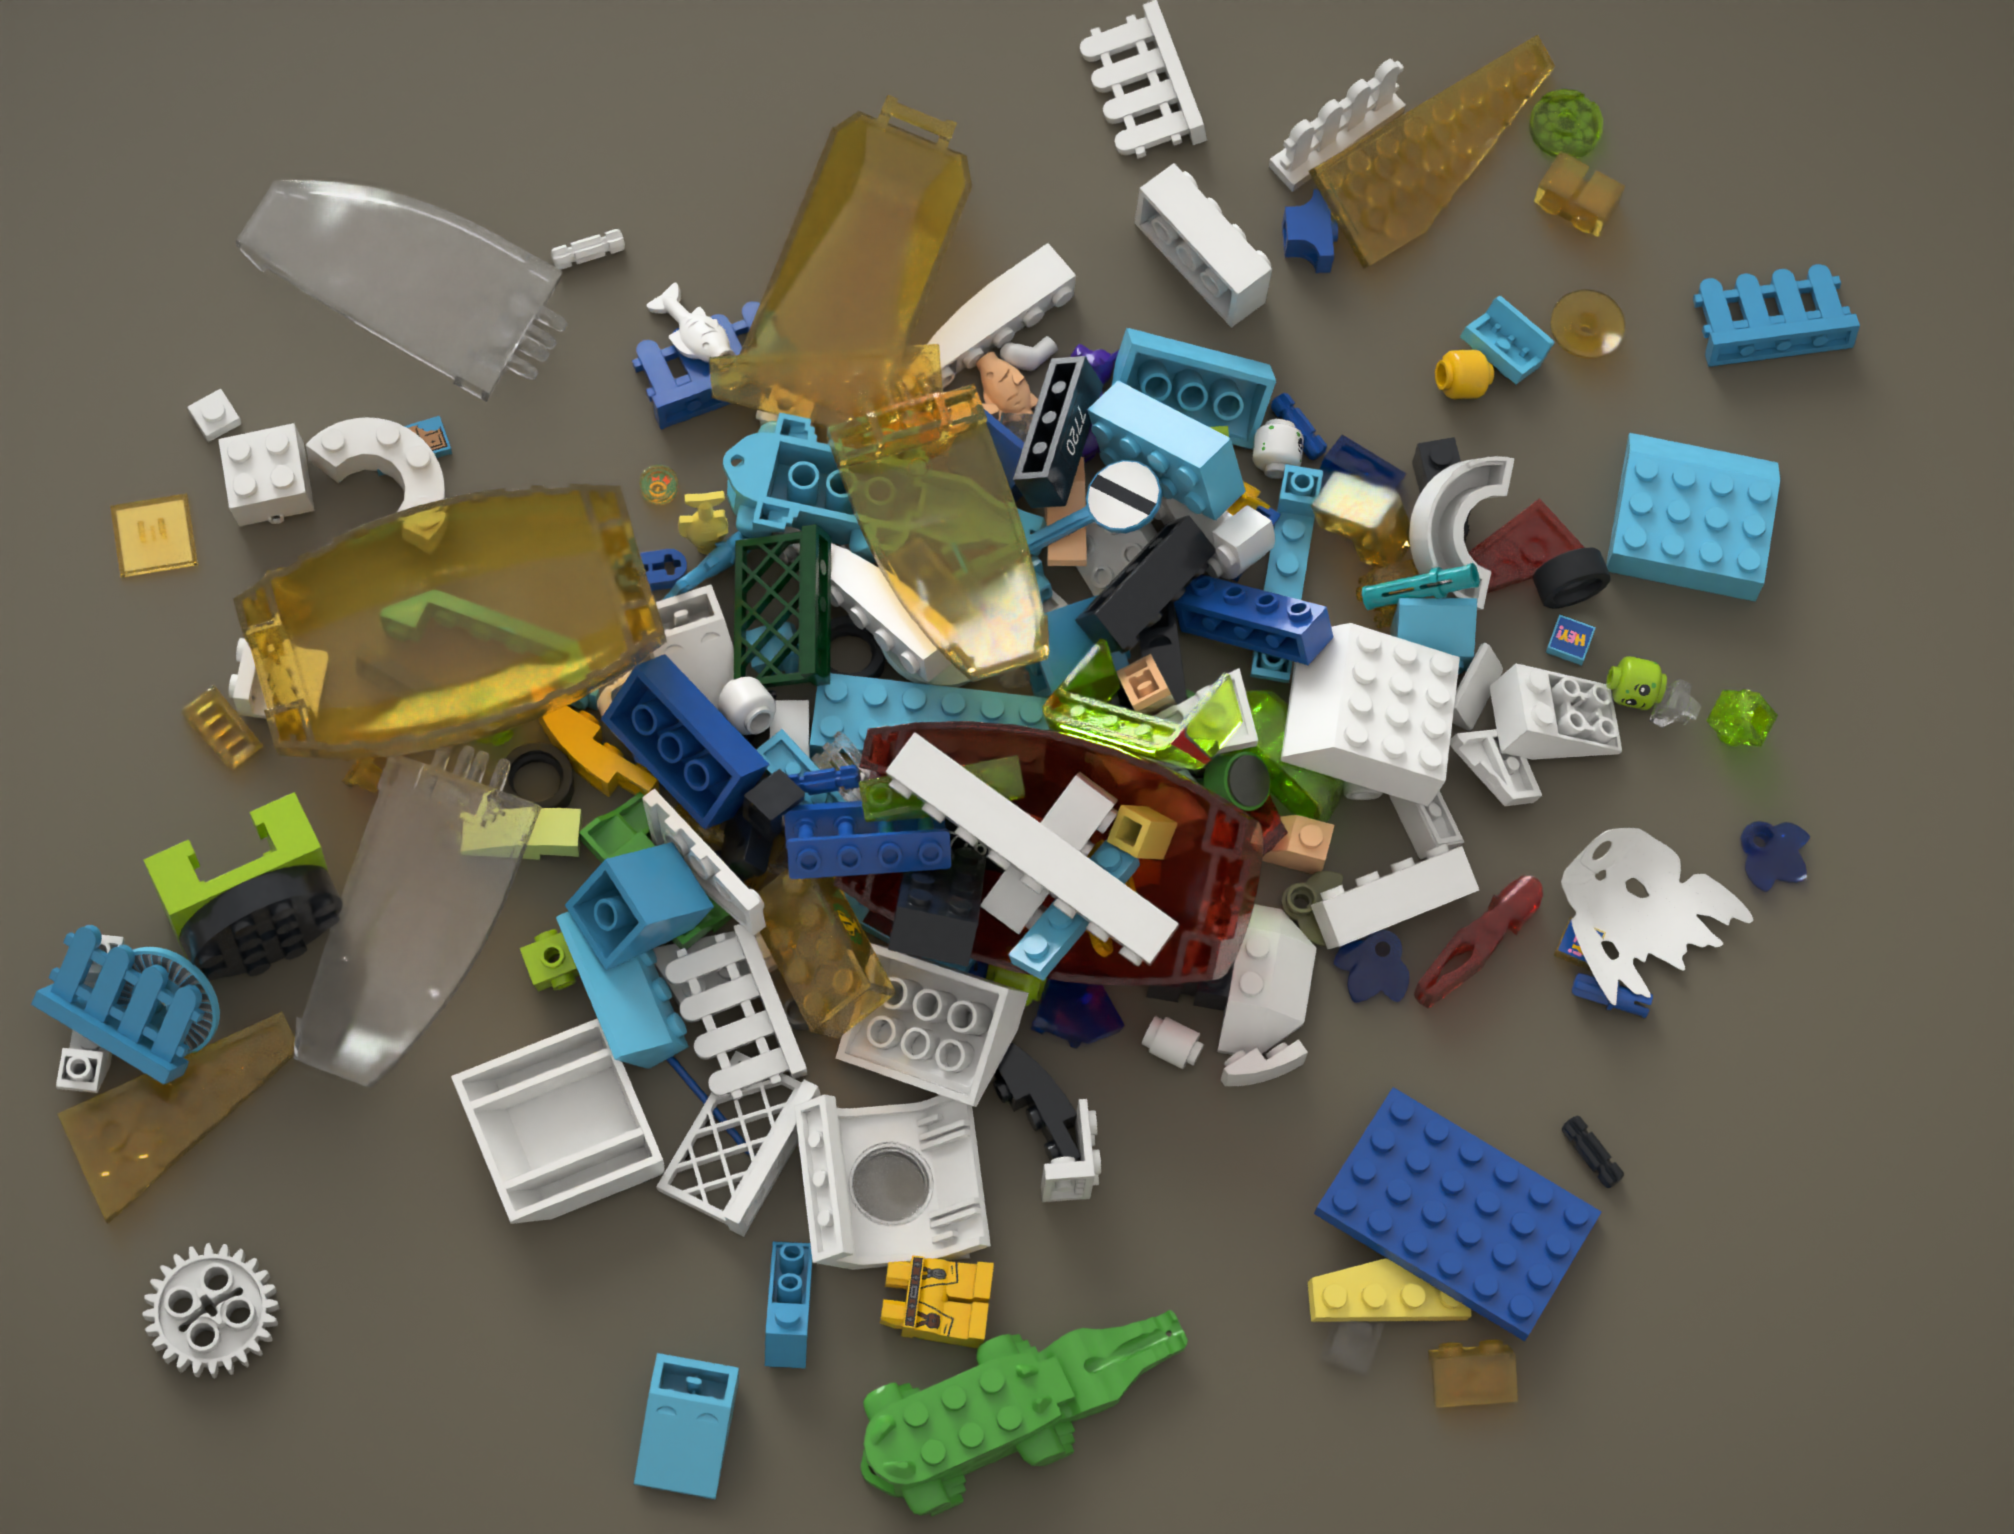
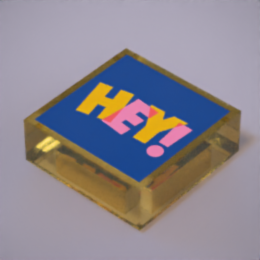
M1569 917L1554 956L1590 971L1591 969L1582 953L1572 927L1571 920L1573 918ZM1594 928L1604 939L1606 932Z

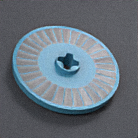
M158 947L134 949L135 962L132 966L134 970L142 973L144 969L152 965H161L166 969L169 976L166 989L175 993L179 988L191 984L201 991L202 1001L199 1008L205 1011L201 1021L197 1023L195 1021L192 1022L184 1044L190 1047L187 1055L198 1052L213 1038L220 1020L219 1003L211 983L201 970L192 965L188 959L173 951ZM126 981L117 1004L127 1009L136 986ZM159 1001L150 1023L160 1029L169 1006L163 1005Z

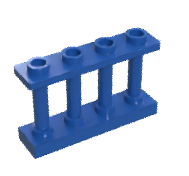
M909 797V799L893 798L796 805L784 814L788 868L791 879L949 869L951 867L950 833L945 828V818L941 823L933 819L921 809L925 803L917 797Z

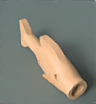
M994 352L987 353L976 363L984 389L983 397L985 404L997 406L999 409L998 421L1003 425L1010 417L1020 419L1025 428L1029 430L1034 414L1032 409L1036 408L1038 402L1037 397L1030 392L1029 384L1018 369L1008 362L999 359Z

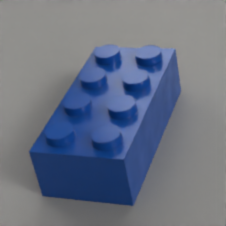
M666 654L636 665L601 718L607 727L704 830L733 818L743 804L744 794L755 787L770 765Z

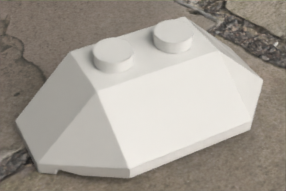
M1243 902L1237 950L1232 964L1234 968L1231 986L1224 1010L1217 1052L1234 1055L1244 1050L1247 1054L1257 1047L1263 1055L1304 1025L1317 948L1282 909Z

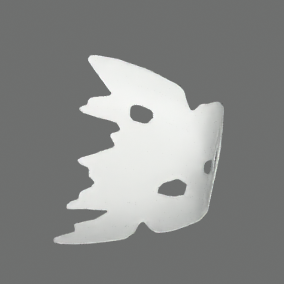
M1618 828L1601 833L1566 868L1561 880L1567 900L1576 911V915L1571 921L1582 953L1595 979L1613 1005H1616L1618 980H1621L1634 994H1642L1648 998L1651 997L1647 986L1633 965L1634 958L1645 962L1647 955L1653 954L1657 958L1684 971L1685 965L1682 956L1687 953V944H1693L1698 947H1705L1707 945L1720 947L1723 945V942L1696 916L1697 914L1711 916L1726 925H1729L1731 918L1747 923L1753 922V917L1745 905L1728 889L1707 874H1694L1686 882L1680 883L1681 863L1679 856L1667 845L1639 828ZM1611 841V847L1608 852L1600 859L1594 860L1592 856L1595 849L1603 842ZM1605 870L1606 877L1601 881L1597 880L1595 874ZM1631 878L1637 879L1644 885L1649 896L1647 898H1639L1627 891L1625 882ZM1597 931L1604 933L1601 937ZM1601 942H1612L1619 952V957L1615 960L1610 959L1606 955Z

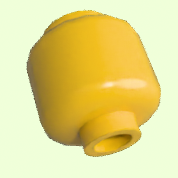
M1451 350L1443 356L1442 360L1438 361L1435 368L1437 387L1451 399L1480 398L1485 394L1488 386L1492 384L1494 379L1492 364L1478 350Z

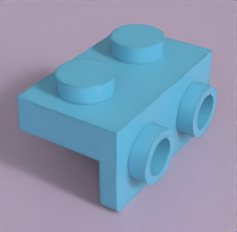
M1502 296L1496 297L1486 313L1466 326L1460 336L1473 350L1481 351L1503 376L1509 378L1515 384H1518L1540 368L1554 345L1552 338Z

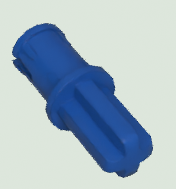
M1578 973L1572 985V994L1574 996L1606 1005V1010L1609 1011L1613 1007L1641 1016L1644 1019L1647 1017L1650 1009L1634 1004V1002L1638 1001L1651 1005L1653 994H1650V998L1642 994H1634L1628 987L1619 985L1620 981L1618 980L1616 1005H1613L1604 994L1595 977L1584 973Z

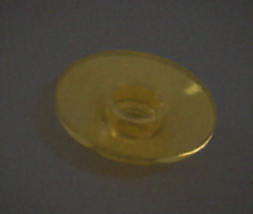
M1581 289L1564 295L1554 306L1550 318V328L1555 341L1566 352L1580 358L1594 359L1608 355L1618 347L1625 333V318L1619 305L1608 295L1596 290ZM1582 326L1589 327L1592 333H1585L1579 328Z

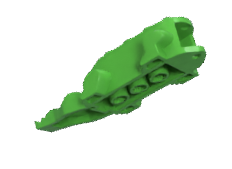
M1167 1310L1159 1316L1122 1327L1106 1329L1081 1328L1068 1332L1039 1353L1035 1346L1031 1347L1028 1340L1023 1341L1020 1334H1005L992 1338L977 1348L976 1359L978 1366L922 1391L918 1387L912 1389L910 1383L898 1386L896 1382L877 1388L866 1395L863 1406L869 1424L866 1429L864 1452L860 1466L862 1477L867 1483L893 1497L904 1498L914 1514L923 1516L930 1513L933 1517L963 1503L962 1494L966 1492L964 1487L966 1479L964 1475L1015 1452H1019L1023 1460L1031 1466H1046L1073 1454L1072 1444L1075 1442L1072 1434H1074L1075 1429L1071 1422L1100 1413L1117 1405L1126 1391L1143 1373L1184 1351L1188 1342L1176 1314L1171 1310ZM870 1466H871V1468L873 1469V1471L876 1473V1475H874V1474H872V1473L870 1472V1470H869V1467H870Z

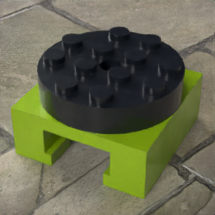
M295 792L249 812L260 840L267 838L270 851L263 853V857L210 881H199L194 870L199 868L200 864L189 839L143 860L165 915L186 959L201 970L208 981L248 973L249 976L260 975L270 968V964L283 958L290 960L304 954L307 951V944L340 921L339 915L342 911L343 902L329 875L320 843Z

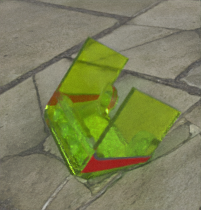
M1099 639L1045 701L1042 707L1045 722L1054 731L1186 769H1199L1205 766L1243 722L1231 676L1227 673H1223L1180 724L1108 704L1107 702L1120 688V683L1107 640Z

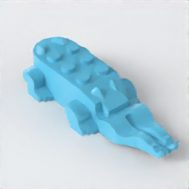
M779 413L777 421L762 424L758 433L743 438L729 449L723 457V470L728 478L727 499L732 511L737 516L736 529L742 535L748 538L771 536L772 532H785L786 527H793L802 531V526L816 524L831 536V543L839 545L849 544L852 553L870 563L885 561L888 556L902 549L905 543L913 542L918 538H921L927 547L937 555H942L940 550L953 543L960 552L970 550L998 552L1031 535L1030 533H1035L1045 528L1046 521L1042 516L999 502L972 479L955 474L926 470L927 460L924 459L925 451H921L922 443L894 437L878 444L873 448L871 454L817 442L815 427L811 426V419L785 413ZM734 459L742 460L736 467L731 464ZM1042 549L1032 553V555L1037 557Z

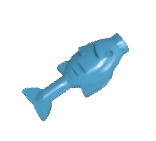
M738 531L727 539L715 543L716 547L696 568L679 579L662 600L689 592L705 579L734 566L735 540L749 538Z

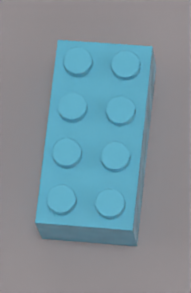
M1117 381L1087 409L1092 423L1091 429L1101 451L1100 458L1106 466L1121 460L1139 461L1149 466L1160 480L1163 496L1167 499L1173 498L1181 502L1193 513L1203 514L1216 521L1246 492L1231 438L1120 381Z

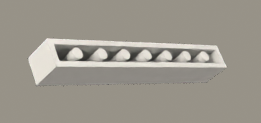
M913 733L886 770L888 777L892 779L889 783L892 789L906 799H909L912 794L925 803L921 808L925 813L939 823L944 818L948 819L958 827L954 833L972 847L979 842L988 848L990 853L987 857L1005 871L1011 865L1021 872L1023 876L1020 881L1035 893L1040 895L1044 889L1054 896L1056 900L1053 905L1065 915L1073 919L1077 913L1089 922L1086 929L1105 943L1109 937L1122 946L1119 953L1134 965L1139 967L1143 961L1151 966L1178 929L1179 923L917 733Z

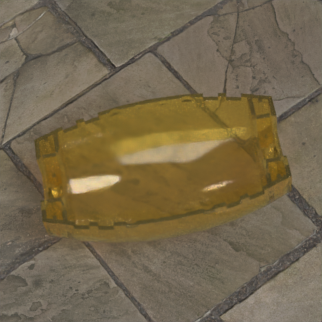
M570 483L569 487L545 488V485H530L531 489L506 491V488L467 493L417 505L367 522L332 538V543L312 553L308 550L297 557L298 561L279 572H276V570L272 571L255 585L233 598L242 634L251 649L267 709L264 710L274 748L280 757L331 760L380 758L438 750L487 738L535 721L584 698L623 675L666 644L667 639L654 595L651 592L621 487L618 485Z

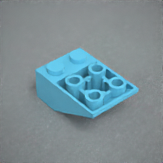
M657 1353L649 1390L634 1485L716 1500L740 1380L738 1367Z

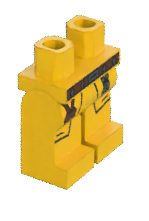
M912 1255L911 1262H888L885 1287L906 1289V1300L901 1302L883 1299L880 1324L902 1329L901 1337H916L935 1342L978 1348L985 1340L994 1263L977 1262V1264H969L935 1258L924 1259L922 1256Z

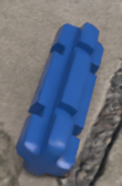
M1287 393L1280 394L1272 400L1271 409L1278 418L1282 417L1284 420L1291 421L1295 424V428L1301 431L1304 437L1303 451L1311 460L1319 458L1326 452L1327 444L1320 435L1314 434L1316 432L1315 428L1298 407H1294L1296 403Z
M856 765L841 766L840 771H836L835 768L804 772L802 777L799 776V773L787 775L804 792H808L809 796L839 791L840 787L843 786L847 790L858 788L861 785V775Z

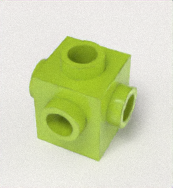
M556 929L537 935L534 938V943L520 948L532 983L538 992L549 987H553V990L564 989L576 983L575 977L580 976L562 932L558 933ZM555 957H559L556 962L551 963Z

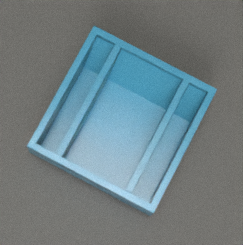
M1629 433L1606 563L1608 571L1756 601L1766 576L1780 486L1778 462Z

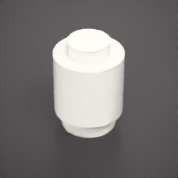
M1157 1016L1152 1020L1142 1041V1045L1150 1048L1149 1053L1181 1069H1184L1187 1063L1194 1066L1204 1046L1203 1043L1198 1041L1200 1033L1168 1017H1165L1163 1020Z

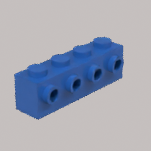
M1202 574L1195 578L1185 588L1186 592L1174 602L1182 632L1309 665L1334 637L1326 606Z

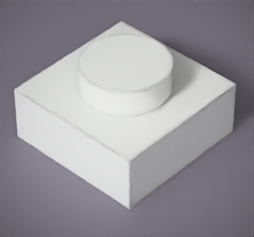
M221 389L187 406L189 414L207 442L241 425L238 414Z

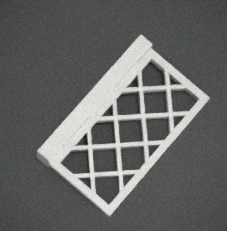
M735 1051L730 1064L731 1066L750 1059V1057ZM782 1073L780 1074L781 1083L772 1086L771 1081L766 1080L741 1090L743 1096L761 1091L766 1109L743 1115L737 1099L734 1103L738 1117L715 1124L713 1117L714 1109L718 1104L733 1100L731 1094L719 1097L711 1092L657 1184V1190L728 1225L731 1231L744 1237L799 1142L794 1106L821 1096L818 1086L806 1080L800 1082ZM783 1085L793 1090L787 1102L770 1107L766 1089ZM780 1113L776 1121H774L773 1115ZM769 1117L772 1128L768 1135L750 1141L746 1123ZM710 1120L711 1126L705 1127L707 1121ZM741 1125L746 1143L723 1150L718 1132ZM714 1134L718 1151L696 1158L693 1150L696 1140ZM760 1147L757 1154L754 1155L753 1149ZM749 1151L752 1162L747 1171L730 1175L726 1157ZM688 1154H690L691 1160L685 1161ZM721 1159L726 1177L703 1184L698 1166ZM694 1168L698 1186L680 1190L671 1185L678 1172ZM740 1182L735 1190L733 1183ZM729 1185L732 1197L724 1211L710 1205L706 1192ZM701 1194L703 1201L694 1196Z

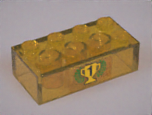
M788 868L757 892L765 905V908L762 910L766 927L760 931V934L811 1033L838 1039L896 994L836 877L791 879Z

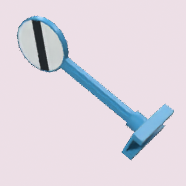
M1121 460L1111 463L1100 470L1089 484L1086 496L1087 505L988 557L984 555L970 563L954 543L940 551L955 572L952 576L963 587L965 597L975 610H981L985 608L981 598V593L985 591L983 581L995 576V572L1093 522L1111 533L1126 534L1141 529L1154 518L1160 509L1163 496L1161 483L1153 470L1139 461Z

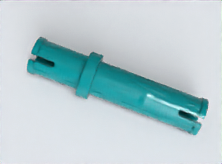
M1474 563L1445 570L1441 567L1431 568L1427 574L1401 578L1372 586H1363L1362 599L1367 610L1398 604L1399 598H1426L1434 596L1436 599L1445 598L1450 592L1479 587L1480 578ZM1449 579L1452 580L1451 582H1445V583H1440V584H1437V585L1427 586V584L1436 583V582H1439V581H1444V580H1449ZM1411 587L1414 588L1413 590H1409V591H1404V592H1399V593H1394V594H1390V593H1389V592H1392V591L1402 590V589H1406V588H1411Z

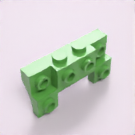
M641 792L615 810L596 817L579 831L580 841L601 863L611 857L655 847L649 839L651 833L642 800L644 795ZM708 896L714 905L712 910L693 930L672 939V941L680 949L685 948L687 950L710 930L715 933L733 917Z

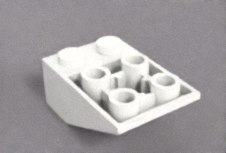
M712 585L637 608L639 628L651 659L666 654L718 709V699L724 686L731 680H734V648Z
M1516 663L1489 686L1501 753L1537 760L1614 755L1622 752L1611 689L1606 687V684Z

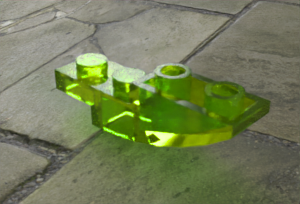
M1018 755L962 766L1008 800L1026 797ZM888 776L858 782L866 822L931 817L921 809L925 803L912 794L909 799H906L889 786L892 779Z

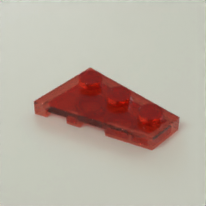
M1539 498L1470 550L1468 554L1479 566L1491 571L1487 593L1531 579L1536 570L1550 559L1565 552L1585 547Z

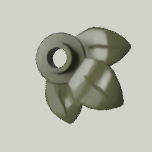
M1326 870L1316 872L1306 883L1290 885L1284 891L1281 899L1282 909L1289 918L1297 921L1299 929L1312 943L1323 947L1327 946L1311 905L1322 901L1320 893L1342 885L1343 875L1337 872ZM1298 898L1304 899L1308 906L1303 909L1295 906L1294 900Z

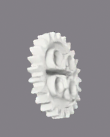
M206 1243L204 1255L199 1256L193 1247H189V1259L186 1261L177 1254L173 1255L176 1267L172 1270L162 1265L160 1268L165 1279L163 1281L151 1279L150 1281L153 1288L158 1291L157 1294H147L144 1297L145 1301L154 1307L144 1311L143 1317L147 1321L155 1322L145 1328L149 1337L159 1336L152 1343L155 1351L167 1348L163 1355V1359L167 1364L178 1357L177 1368L179 1372H184L192 1364L193 1373L198 1378L202 1374L204 1367H208L213 1378H217L220 1366H225L230 1375L234 1374L233 1362L237 1360L245 1367H248L249 1361L246 1354L252 1352L255 1355L261 1356L263 1353L257 1344L259 1340L265 1342L272 1341L271 1335L265 1328L278 1326L277 1319L268 1314L280 1309L278 1301L268 1299L277 1293L274 1285H264L270 1278L268 1271L263 1270L255 1273L259 1267V1262L256 1258L244 1264L245 1253L242 1249H239L233 1257H230L227 1244H223L219 1254H214L210 1243ZM225 1275L228 1277V1282L223 1289L211 1290L208 1288V1283L214 1276ZM238 1289L243 1290L240 1296L232 1297ZM190 1298L193 1300L192 1307L187 1312H173L174 1303L178 1299ZM212 1304L217 1309L218 1314L211 1317L210 1314L206 1313L205 1307ZM235 1309H249L250 1315L245 1322L240 1324L230 1322L231 1313ZM191 1324L185 1332L179 1331L181 1326ZM212 1331L215 1333V1338L211 1344L205 1347H199L194 1344V1340L200 1332Z

